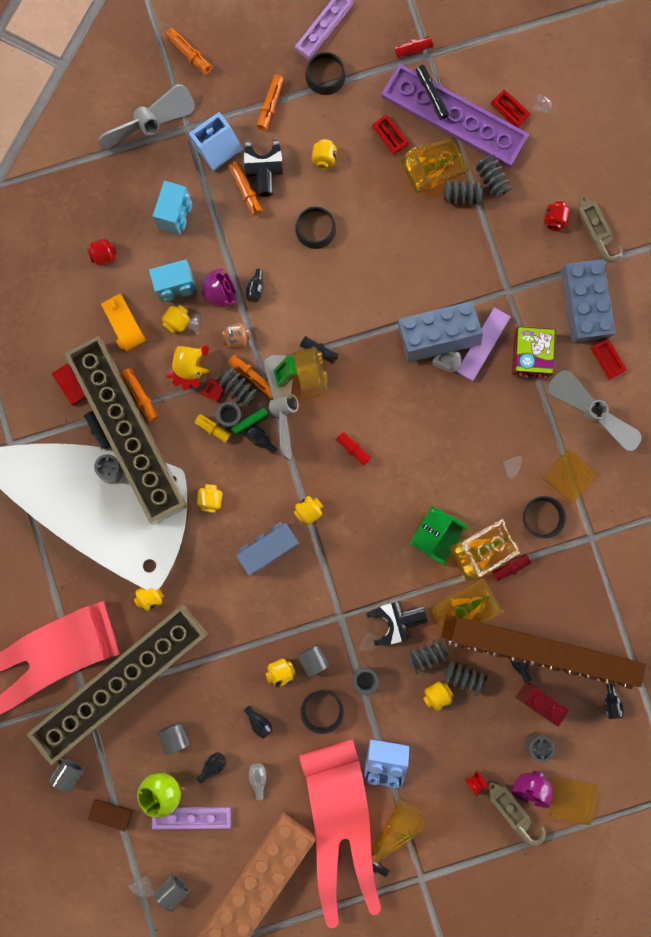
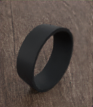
M320 52L314 55L308 62L305 73L309 88L321 95H330L340 90L346 77L341 59L331 52ZM329 58L339 63L342 67V74L334 84L327 86L319 85L310 77L309 67L316 60Z
M314 206L305 209L299 215L295 232L298 240L304 246L311 249H320L330 244L334 239L336 224L330 212L322 207ZM311 211H320L327 214L332 220L330 234L320 241L306 239L299 230V220L303 215Z
M549 496L534 498L527 504L523 512V523L526 529L539 538L556 536L561 532L566 522V513L563 506L558 500ZM536 501H547L554 505L558 511V525L549 534H535L527 526L525 519L526 510Z
M318 690L312 692L304 699L300 713L304 725L310 731L317 734H327L334 731L341 724L344 709L340 699L335 694L326 690ZM320 692L332 695L337 700L340 709L335 723L326 728L313 726L305 716L307 700L312 695Z

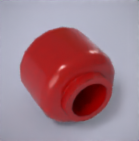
M556 201L547 206L544 223L549 230L560 231L567 226L571 211L566 206V203Z
M106 238L91 242L90 248L87 249L91 262L96 263L98 266L114 262V255L117 254L115 244H110Z

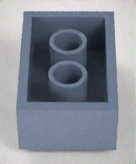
M280 522L271 528L273 532L268 535L263 533L255 539V544L251 546L246 544L238 550L239 554L236 557L249 576L300 544L286 523L283 525Z

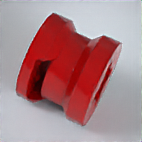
M476 771L473 777L465 779L475 796H478L483 789L489 788L479 771Z

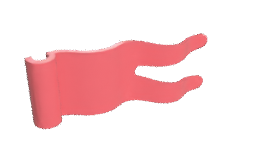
M104 601L78 609L27 634L0 652V671L23 661H27L30 665L29 670L0 694V714L17 706L55 681L93 663L120 654Z
M350 739L299 755L307 781L315 828L317 880L320 902L326 925L329 928H335L339 923L336 896L339 843L343 839L350 841L356 875L370 914L377 915L381 910L373 875L370 821L366 792L354 741Z

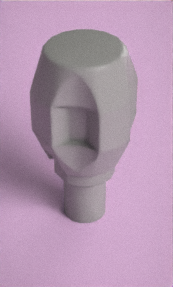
M260 763L252 764L249 769V782L255 791L256 800L264 798L263 790L266 784V770L264 765Z

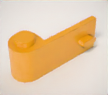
M121 293L101 303L118 337L116 342L121 350L125 349L127 352L147 341Z

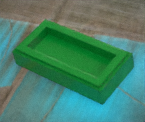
M287 356L274 369L278 387L286 386L298 374L293 356Z
M265 408L231 428L236 436H238L253 425L268 418L269 415Z

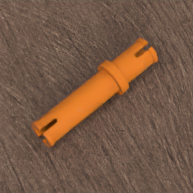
M170 28L165 37L187 57L191 65H195L203 75L208 74L212 67L211 64L201 56L198 50H195L180 36L174 28Z
M278 74L273 75L264 105L260 108L261 114L256 127L262 131L268 129L270 119L274 116V107L285 80Z
M238 161L233 162L235 167L230 164L229 169L243 195L242 199L247 203L252 216H257V211L259 214L263 212L256 198L257 194L252 190Z
M233 355L227 364L234 367L240 373V377H245L269 397L270 400L273 399L269 383L256 373L250 364L247 365L237 355Z
M132 368L123 370L121 376L134 396L138 409H141L148 423L153 422L159 416L152 407L151 399L143 391Z

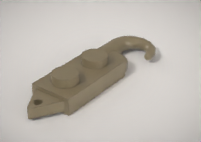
M581 195L577 212L593 244H595L600 256L605 261H618L622 256V248L618 246V253L615 256L608 254L605 246L611 241L612 233L596 201L593 202L584 195Z
M488 781L490 797L488 798L521 839L532 847L541 845L546 837L544 828L540 826V837L536 840L532 839L526 832L531 825V819L504 785L500 786Z

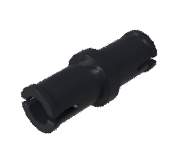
M307 336L303 338L300 347L312 352L315 357H321L331 364L335 363L339 355L324 347L323 343L319 344Z
M90 411L83 415L91 429V435L95 436L101 450L111 446L94 412Z

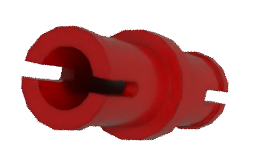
M428 36L419 40L412 39L409 43L395 46L397 58L409 54L416 55L419 51L433 48L432 38Z
M342 432L337 437L336 441L348 451L347 454L349 456L352 455L362 466H365L370 461L371 457L359 447L360 444L358 442L355 443L345 432Z

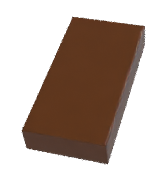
M95 799L87 820L125 832L132 810Z

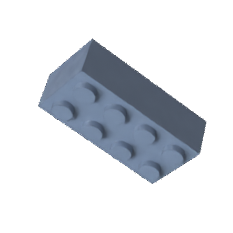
M604 259L566 264L561 269L572 343L609 339L615 334Z
M472 301L398 319V332L408 363L478 346L482 343L483 332Z

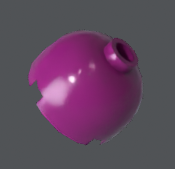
M222 268L210 272L205 277L202 290L204 300H208L210 304L219 308L233 305L237 301V298L233 299V293H236L234 284L228 273L223 274L221 272L224 270Z
M538 771L521 774L516 779L511 791L518 799L526 803L528 801L534 802V806L549 808L553 795L552 786L549 781L544 778L543 773Z

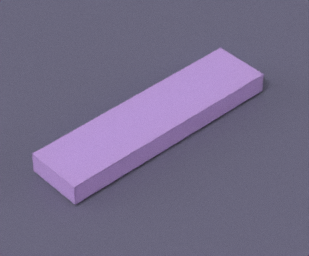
M331 0L295 45L294 50L307 60H310L352 7L353 1Z
M495 307L493 308L482 327L483 337L481 345L469 349L461 363V368L456 373L473 382L511 316Z
M177 807L173 813L166 817H152V829H231V807Z

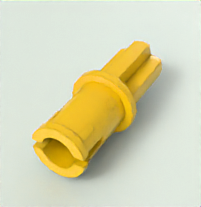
M199 414L195 420V424L208 431L209 435H214L224 443L227 442L232 434L219 426L218 422L215 423L202 414Z

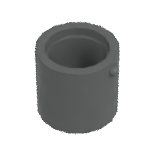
M234 401L224 402L217 408V420L226 429H232L231 427L240 423L243 419L242 411Z
M105 454L98 457L95 461L94 470L102 481L112 484L121 479L124 471L116 457Z
M319 644L297 656L308 677L330 666Z
M363 666L354 672L353 684L359 693L368 696L377 689L379 680L372 668Z
M182 722L175 723L158 732L166 755L175 753L190 745Z
M535 732L531 733L525 740L524 748L534 760L544 763L554 756V743L546 735Z
M62 758L58 760V765L49 782L58 790L71 793L80 776L84 775V769L78 763Z
M171 874L155 892L154 896L164 909L174 912L190 893V890L181 878Z

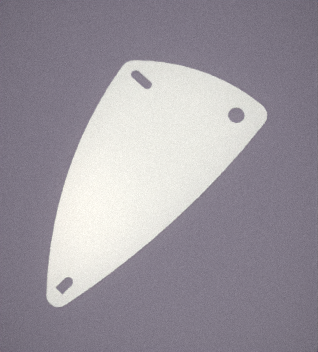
M26 444L0 447V489L15 503L68 544L121 577L146 590L149 588L157 590L162 586L175 562L182 542L187 508L156 525L150 524L125 473H123L119 481L112 484L105 483L96 474L94 464L98 457L105 454L116 457L113 449L110 448L101 450L100 447L77 444ZM166 463L172 476L176 477V484L187 503V486L183 470ZM147 559H152L156 562V569L153 572L148 573L143 569V563Z

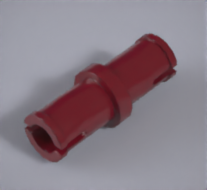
M525 553L513 561H507L506 565L493 570L492 573L497 582L511 574H517V571L531 565L532 562Z

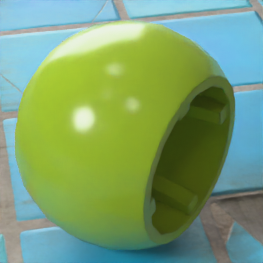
M154 773L146 777L140 784L137 799L144 813L153 818H162L176 810L180 803L181 791L177 781L172 776L166 773Z

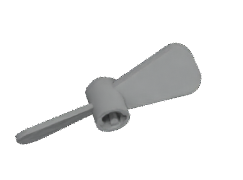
M177 84L149 108L144 106L137 108L133 114V121L109 130L99 137L100 147L102 149H109L138 129H141L146 135H153L158 131L159 123L190 115L195 108L190 92L184 85Z
M272 355L264 361L273 400L269 403V412L275 418H279L280 451L283 458L288 460L291 458V446L287 415L296 412L299 408L297 398L291 394L293 379L284 387H278L274 369L287 356Z
M560 371L550 381L548 393L552 397L583 412L584 417L589 422L598 421L624 450L633 451L638 447L641 442L640 432L609 414L608 405L602 400L595 401L570 371Z

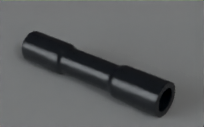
M420 65L415 69V72L422 86H424L439 120H443L449 116V112L440 98L425 65Z

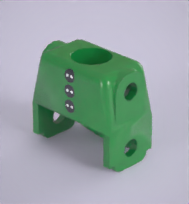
M431 506L412 536L409 545L442 566H446L445 560L456 547L462 530L466 531L469 527L456 518Z

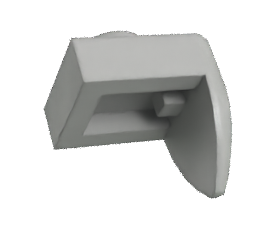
M459 352L437 355L432 365L453 373L461 368V355Z

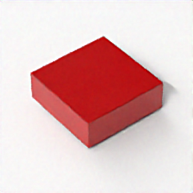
M209 377L201 395L219 403L226 387L220 388V382L215 383L216 380Z

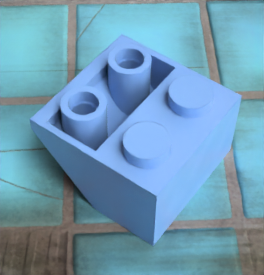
M220 112L189 133L192 144L213 171L243 151L232 128Z
M370 739L363 782L371 785H383L401 789L408 768L409 746Z

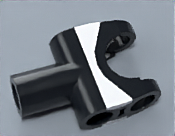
M273 140L272 149L266 155L255 153L251 141H246L245 176H256L257 196H272L274 194L273 175H283L279 140Z
M401 601L383 605L366 613L367 618L381 617L388 623V632L381 639L374 641L375 646L395 644L409 640L411 636L408 628L428 623L424 606L403 611Z

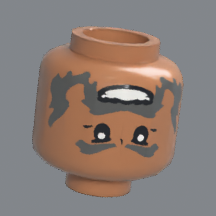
M242 323L226 325L225 330H222L223 344L227 345L229 349L244 348L247 340H250L249 329H245Z

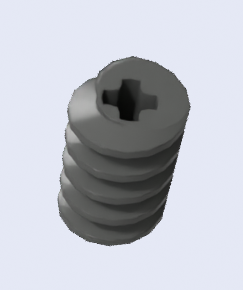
M494 154L482 159L475 169L477 172H480L479 176L483 178V184H487L486 189L490 191L489 195L497 198L508 193L513 186H506L510 180L502 179L506 173L499 174L502 166L496 167L499 160L492 161L495 156Z
M449 179L445 180L443 200L446 198L448 204L454 198L455 204L461 199L462 204L465 205L468 199L470 205L476 200L477 205L480 206L483 196V183L480 187L479 181H476L474 186L472 181H468L465 186L464 180H461L459 185L457 180H453L450 185Z
M233 367L226 370L215 383L220 382V388L226 387V394L232 392L230 398L234 399L237 397L236 404L243 402L241 409H244L256 397L255 392L257 389L250 391L251 384L244 385L245 378L238 380L240 373L233 375L232 373L235 369Z
M439 638V644L433 640L432 647L425 643V650L418 646V653L414 649H410V656L407 654L410 665L416 674H418V667L425 671L426 664L433 668V661L439 666L441 658L446 663L447 656H450L443 638Z
M454 659L449 661L443 677H446L447 684L454 680V687L458 683H461V690L467 686L469 694L474 689L476 697L482 692L488 675L484 677L481 671L476 674V669L474 668L469 671V666L467 665L462 668V663L457 662L455 664Z

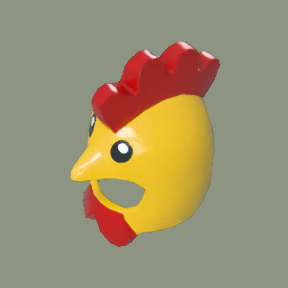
M203 345L200 349L177 346L173 356L172 370L167 372L166 377L169 379L173 378L172 384L174 386L182 384V389L185 391L189 390L191 385L194 388H198L200 384L199 377L210 371L200 367V361L207 355L209 347Z

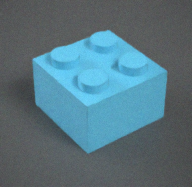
M168 181L163 182L153 213V218L159 229L178 235L181 234V230L185 229L187 219L185 218L187 212L190 213L193 204L185 186Z
M187 260L149 269L155 293L160 301L171 302L175 300V297H189L193 295V292H197Z

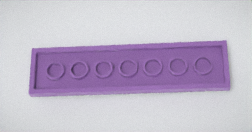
M399 63L383 90L381 98L487 156L495 154L493 159H498L501 164L509 168L512 166L529 136L527 132L433 82L449 112L447 118L439 120L416 72Z

